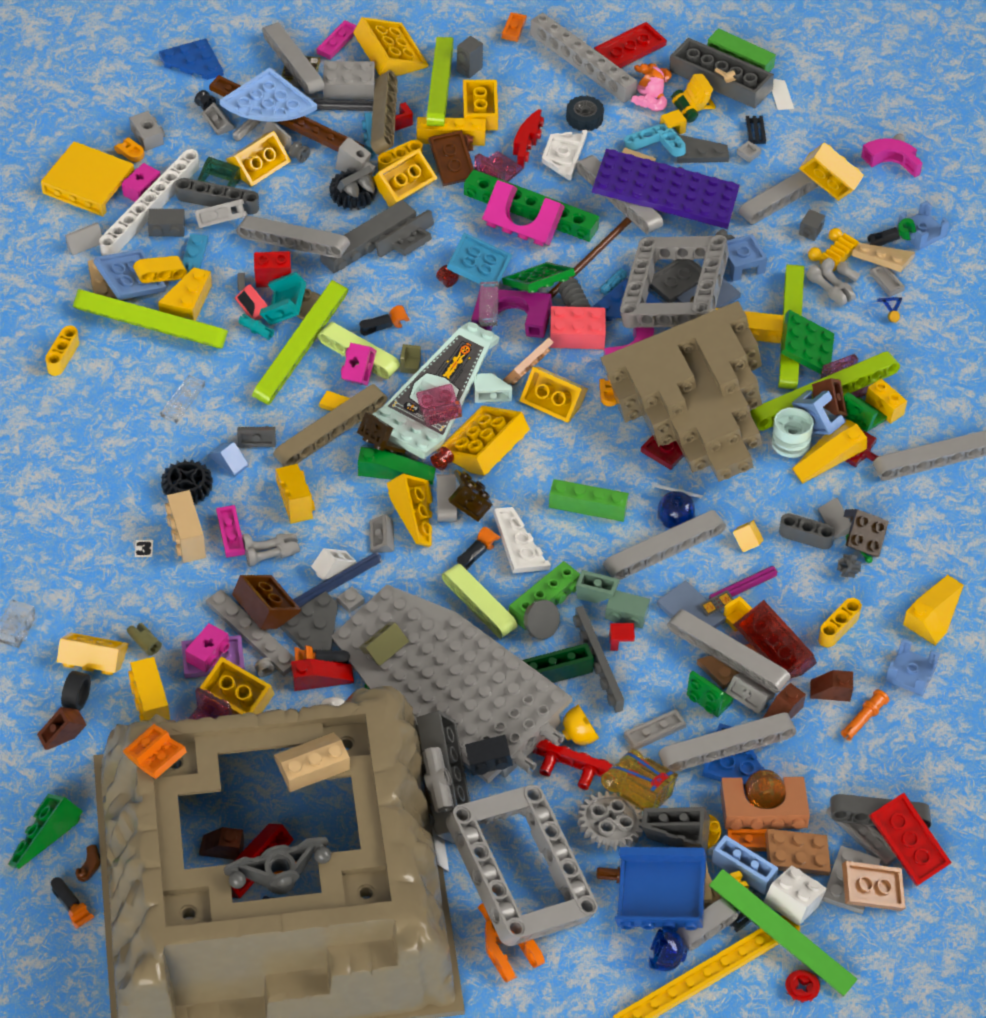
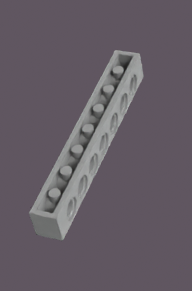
M543 12L531 19V36L616 98L625 103L636 95L637 80Z

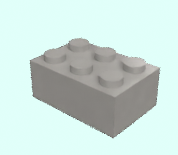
M324 61L323 82L325 89L323 90V99L374 100L375 62Z

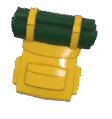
M694 74L684 92L677 90L671 96L672 103L679 109L688 123L697 119L698 111L715 109L716 107L710 98L713 88L703 74Z

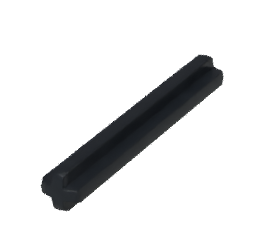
M313 100L317 104V109L373 111V101Z

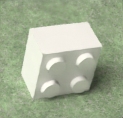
M791 865L771 884L764 903L799 926L819 907L827 888Z

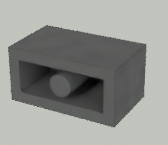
M469 36L457 46V71L471 78L483 67V43Z
M149 209V236L184 237V209Z

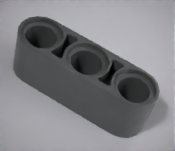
M787 513L781 517L779 534L786 539L826 550L833 545L835 529L829 524Z

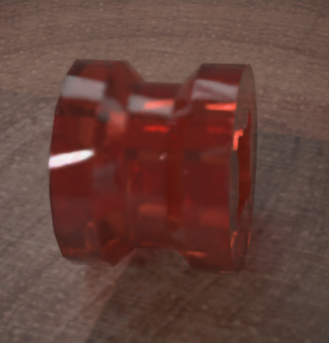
M444 265L438 270L436 278L441 282L443 281L444 286L449 288L457 282L459 274L446 269L447 265Z
M442 446L437 450V453L430 457V460L437 469L445 470L447 464L453 462L454 455L448 448Z

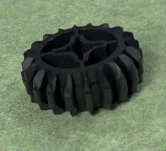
M347 169V172L341 171L340 174L335 175V178H332L329 191L333 202L337 203L338 207L343 206L344 209L350 208L352 210L356 208L359 210L360 207L365 208L366 205H370L374 201L377 193L376 186L374 193L364 190L358 184L359 195L357 198L350 196L345 191L340 193L337 188L340 181L358 172L355 169L353 171Z
M186 459L183 462L177 460L176 465L170 463L169 468H165L164 474L161 477V487L164 495L167 496L190 490L193 502L196 505L198 500L204 501L205 497H209L210 491H212L213 478L211 477L210 469H207L206 464L201 465L200 461L194 463L193 459L190 462H187Z

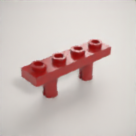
M547 739L541 740L533 750L534 754L545 757L539 769V773L543 776L549 777L555 763L560 762L583 771L578 781V787L583 790L589 789L594 775L608 780L611 778V767H613V764H610L605 759H596L584 752L578 753L567 746H556Z

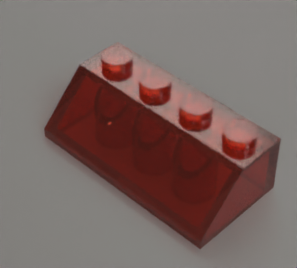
M765 600L733 624L760 655L784 668L791 678L802 676L817 664L814 654Z

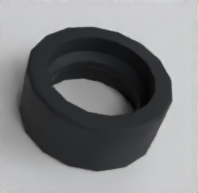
M71 671L69 673L61 696V704L64 708L80 711L84 707L91 685L89 674L78 671Z

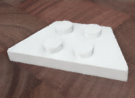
M582 130L581 134L573 135L572 132L550 134L542 156V163L566 179L571 180L576 168V162L579 160L587 138L588 130Z

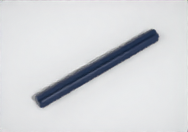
M377 552L369 555L294 598L293 601L299 608L325 591L328 593L382 561L381 556Z

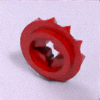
M806 970L792 972L785 982L787 994L793 998V1001L799 1000L801 1003L804 1001L811 1002L818 996L820 991L818 978ZM799 983L803 986L808 985L806 986V992L803 989H797Z

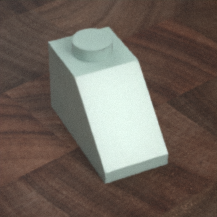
M492 373L477 374L473 382L475 403L512 401V386Z

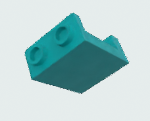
M297 272L270 281L268 286L273 290L270 306L261 309L260 315L270 325L299 315L307 282Z

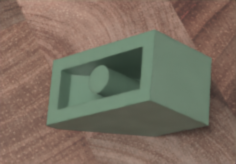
M582 570L576 584L577 599L598 603L612 598L620 579Z

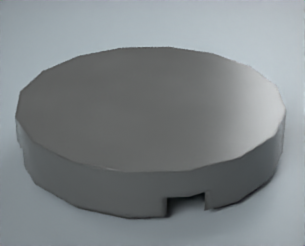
M544 599L535 600L534 603L527 607L524 614V626L530 636L537 639H547L558 629L560 614L553 602Z

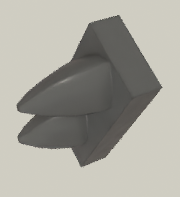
M369 165L342 179L337 186L340 193L345 191L350 196L357 198L359 195L358 184L365 190L374 193L375 184L371 176L373 173L372 168Z
M269 426L238 427V447H276V428Z

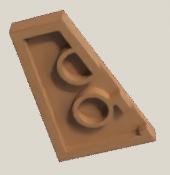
M753 642L745 645L768 659V654L757 643ZM711 655L697 659V665L723 690L729 686L733 676L740 673Z

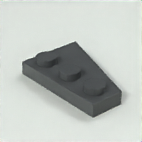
M679 135L685 142L686 153L677 157V163L729 162L728 145Z

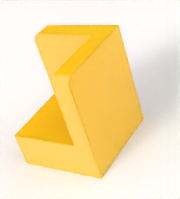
M679 109L661 115L660 124L665 123L668 128L674 127L679 134L686 132L687 120Z
M754 520L738 526L733 531L742 552L755 548L764 541Z
M741 596L725 605L723 614L726 617L725 622L735 632L751 622L752 608Z

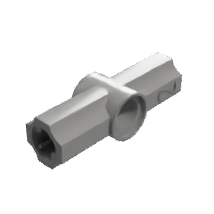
M430 747L422 752L427 772L424 776L425 784L431 792L435 812H448L454 808L450 785L452 784L451 776L447 768H445L441 748Z

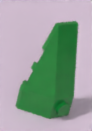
M364 444L361 446L358 457V476L393 480L404 473L428 480L429 484L433 485L436 467L400 453L389 452L387 449L384 451L374 448V445Z
M47 794L33 816L36 818L34 824L28 826L25 831L27 833L26 839L18 844L8 865L20 869L79 822L83 811L66 797Z

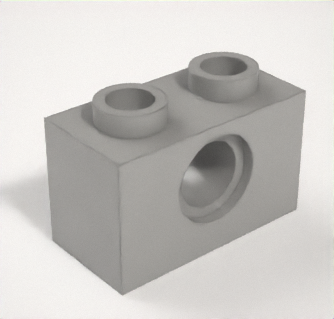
M149 111L129 117L130 129L144 151L164 145V130L158 126L156 118L152 117Z

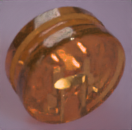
M760 770L753 773L745 785L746 795L750 804L761 809L776 808L781 805L785 798L786 790L783 781L776 772L771 770Z

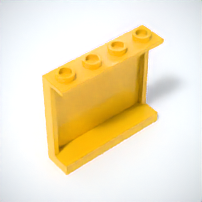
M74 141L41 180L42 192L45 195L104 216L107 212L106 203L122 185L124 179L134 172V164Z

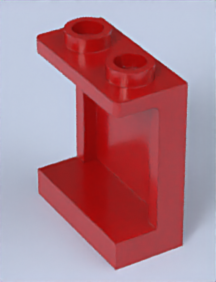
M289 251L254 253L256 288L269 287L268 283L270 281L291 274Z

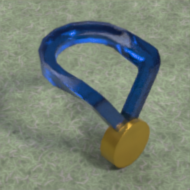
M902 297L878 298L877 302H883L889 310L888 320L890 322H897L900 319L897 309L902 301ZM887 301L897 302L894 308L892 309Z

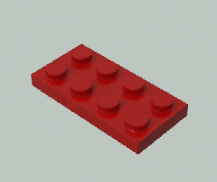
M645 22L594 47V50L622 68L666 46L667 40Z
M902 793L869 815L916 886L952 863L905 793Z

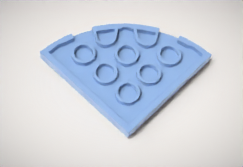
M271 68L266 69L220 99V105L230 112L257 121H288L303 117L317 110L315 102Z

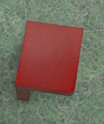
M406 102L400 104L399 114L395 117V131L413 125V112Z
M610 623V651H618L619 642L635 641L634 623Z

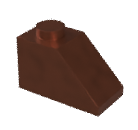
M830 378L812 384L813 398L822 391H829L832 396V400L823 408L836 416H847L841 380Z
M832 670L811 679V699L851 701L853 692L852 671Z
M789 683L776 696L763 718L780 713H788L792 719L804 707L806 694L792 683Z
M60 707L37 735L45 750H49L75 739L87 724L79 710Z
M221 827L203 835L199 855L235 860L243 851V830Z

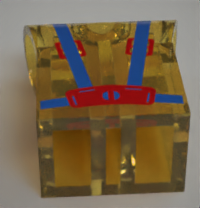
M631 749L618 763L602 775L601 783L607 790L619 792L622 798L644 810V808H659L672 796L678 774L649 758L644 759L639 751Z

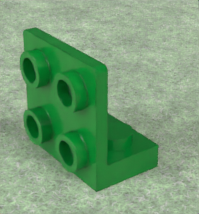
M849 392L844 394L847 416L844 418L856 423L860 429L868 432L886 421L887 416L860 397L856 398Z
M694 671L689 674L687 696L691 701L697 702L704 707L708 713L719 717L733 703V697L703 676L701 677Z

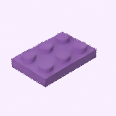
M241 635L229 636V649L226 653H222L218 660L223 657L245 670ZM194 640L181 641L185 679L208 676L214 668L210 667L205 673L186 662L185 650Z

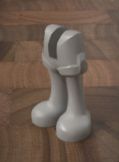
M831 258L825 259L820 268L817 265L812 266L806 273L807 279L825 289L829 293L828 297L843 306L856 298L851 286L847 282L840 281L834 275L835 262Z
M242 534L245 556L249 567L255 566L258 562L276 556L286 558L300 552L296 534H277L275 538L265 541H253L250 534Z

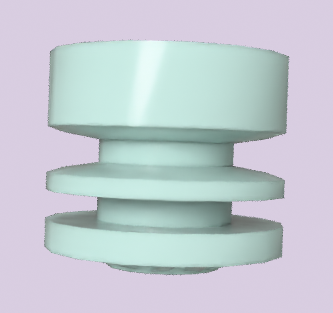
M785 408L776 414L771 439L775 452L781 456L797 458L809 451L814 426L811 415L799 408Z

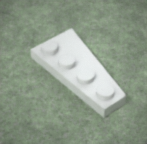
M514 508L494 509L493 515L512 573L550 570L551 564L548 560L544 559L542 556L543 552L534 544V538L530 533H527L524 523Z

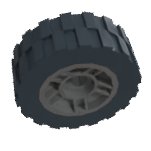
M582 95L574 97L567 104L566 120L572 128L578 131H592L602 125L604 107L600 100L595 99V97Z

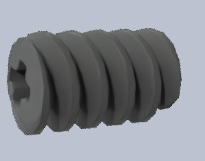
M569 278V280L559 285L558 291L566 307H591L577 279Z

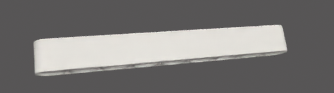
M188 149L184 151L101 236L99 243L102 256L119 253L147 224L149 209H161L176 193V181L180 178L190 179L198 171L199 156L196 150Z

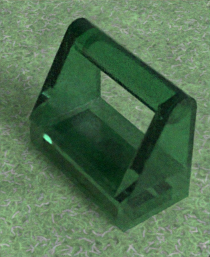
M208 157L198 178V181L207 182L205 180L210 174L228 180L227 186L236 187L241 180L240 167Z

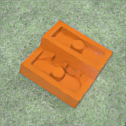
M155 724L123 750L124 754L134 764L155 779L187 752L185 746L171 739L166 730Z

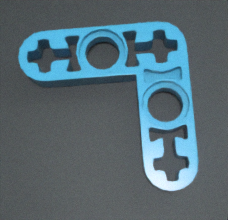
M665 123L632 133L624 138L625 148L631 150L660 141L673 156L679 157L686 153L685 142L672 128H668Z

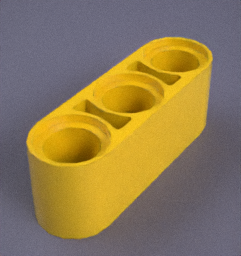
M411 140L381 153L378 156V172L417 149H420L423 154L422 142Z
M178 256L140 259L133 265L142 283L179 280L187 274V270Z
M65 326L46 354L47 372L52 376L62 374L80 344L78 330L75 326Z
M848 598L821 625L818 642L821 646L827 648L834 646L859 620L862 604L858 599Z

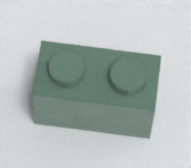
M616 590L614 597L608 600L605 619L619 623H634V627L643 629L649 611L650 599Z

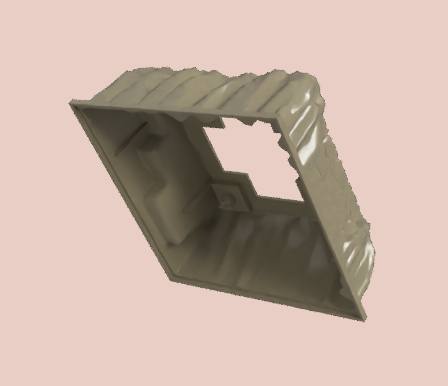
M380 686L372 689L360 688L354 691L340 706L323 704L314 705L310 708L302 707L299 712L291 708L286 711L276 709L261 712L258 715L248 712L218 716L215 719L205 717L197 720L183 719L177 722L175 720H167L155 714L150 720H142L130 725H116L115 729L108 736L104 754L93 755L111 1018H440L465 1015L443 868L437 865L430 820V815L433 818L434 815L430 810L431 798L427 792L424 779V759L420 750L421 741L416 731L413 707L407 702L404 695L392 686ZM153 724L166 730L170 738L185 746L187 751L157 779L140 769L123 752L126 747ZM333 732L342 740L344 747L349 749L346 751L350 757V770L324 780L351 777L361 849L332 852L329 862L325 864L318 863L322 893L233 903L231 885L228 880L229 876L225 875L223 870L226 865L184 869L178 796L221 792L218 755L295 747ZM369 896L370 898L364 899L362 897Z

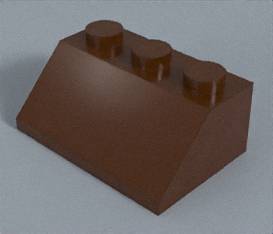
M240 575L232 593L257 626L263 630L278 629L301 611L299 606L272 575Z

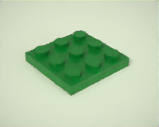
M545 262L502 278L503 285L510 286L511 288H518L519 290L533 293L538 291L540 287H550L554 285V282L569 280V277L575 275V271L571 267Z
M791 310L785 313L780 353L824 377L828 376L831 370L834 333Z

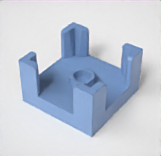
M928 201L921 203L918 214L910 217L915 223L916 232H909L911 239L909 241L918 250L946 237L949 221L945 217L942 218L940 225L930 216L932 205ZM906 211L899 215L898 225L901 220L906 218Z
M753 234L727 240L729 251L727 261L730 264L729 276L732 281L741 279L743 269L757 266L758 275L765 273L767 257Z
M807 390L792 402L793 407L803 409L811 415L814 423L812 434H832L845 423L842 415H839L830 422L823 406L832 400L830 392L822 391L814 399H811L812 391Z
M903 638L895 660L891 661L888 667L885 681L923 696L937 667L940 653L931 650L929 658L911 652L912 642Z

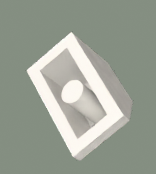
M323 548L311 567L316 571V575L319 578L325 580L354 565L357 561L347 551Z

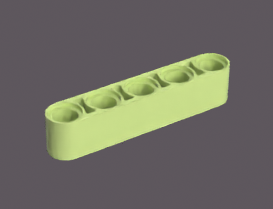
M330 322L318 334V339L322 344L345 357L350 343L369 346L377 350L371 372L384 379H389L400 367V362L396 357L336 323Z
M458 563L442 573V579L447 587L498 638L501 639L517 629L518 625L515 618L461 564Z

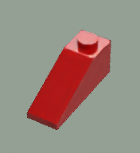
M317 659L291 661L294 691L354 683L351 664Z

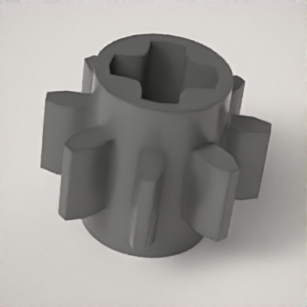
M843 554V558L838 560L837 570L842 572V577L855 578V574L861 572L862 562L856 560L857 555Z

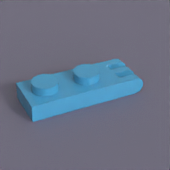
M190 234L182 261L185 268L188 267V272L194 267L201 268L208 244V236Z

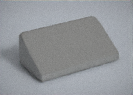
M215 102L202 112V115L217 135L235 129V126Z
M267 122L262 135L274 131L285 151L288 152L292 145L291 136L275 122Z
M98 222L65 235L67 248L72 255L100 245L99 239L102 236V232Z
M834 498L818 508L824 523L831 525L835 529L834 538L849 534L851 522L848 518L843 517L845 511L838 498Z
M386 514L370 520V550L372 553L394 551L393 520Z

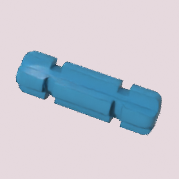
M620 268L600 287V292L607 295L621 280L627 277V271Z

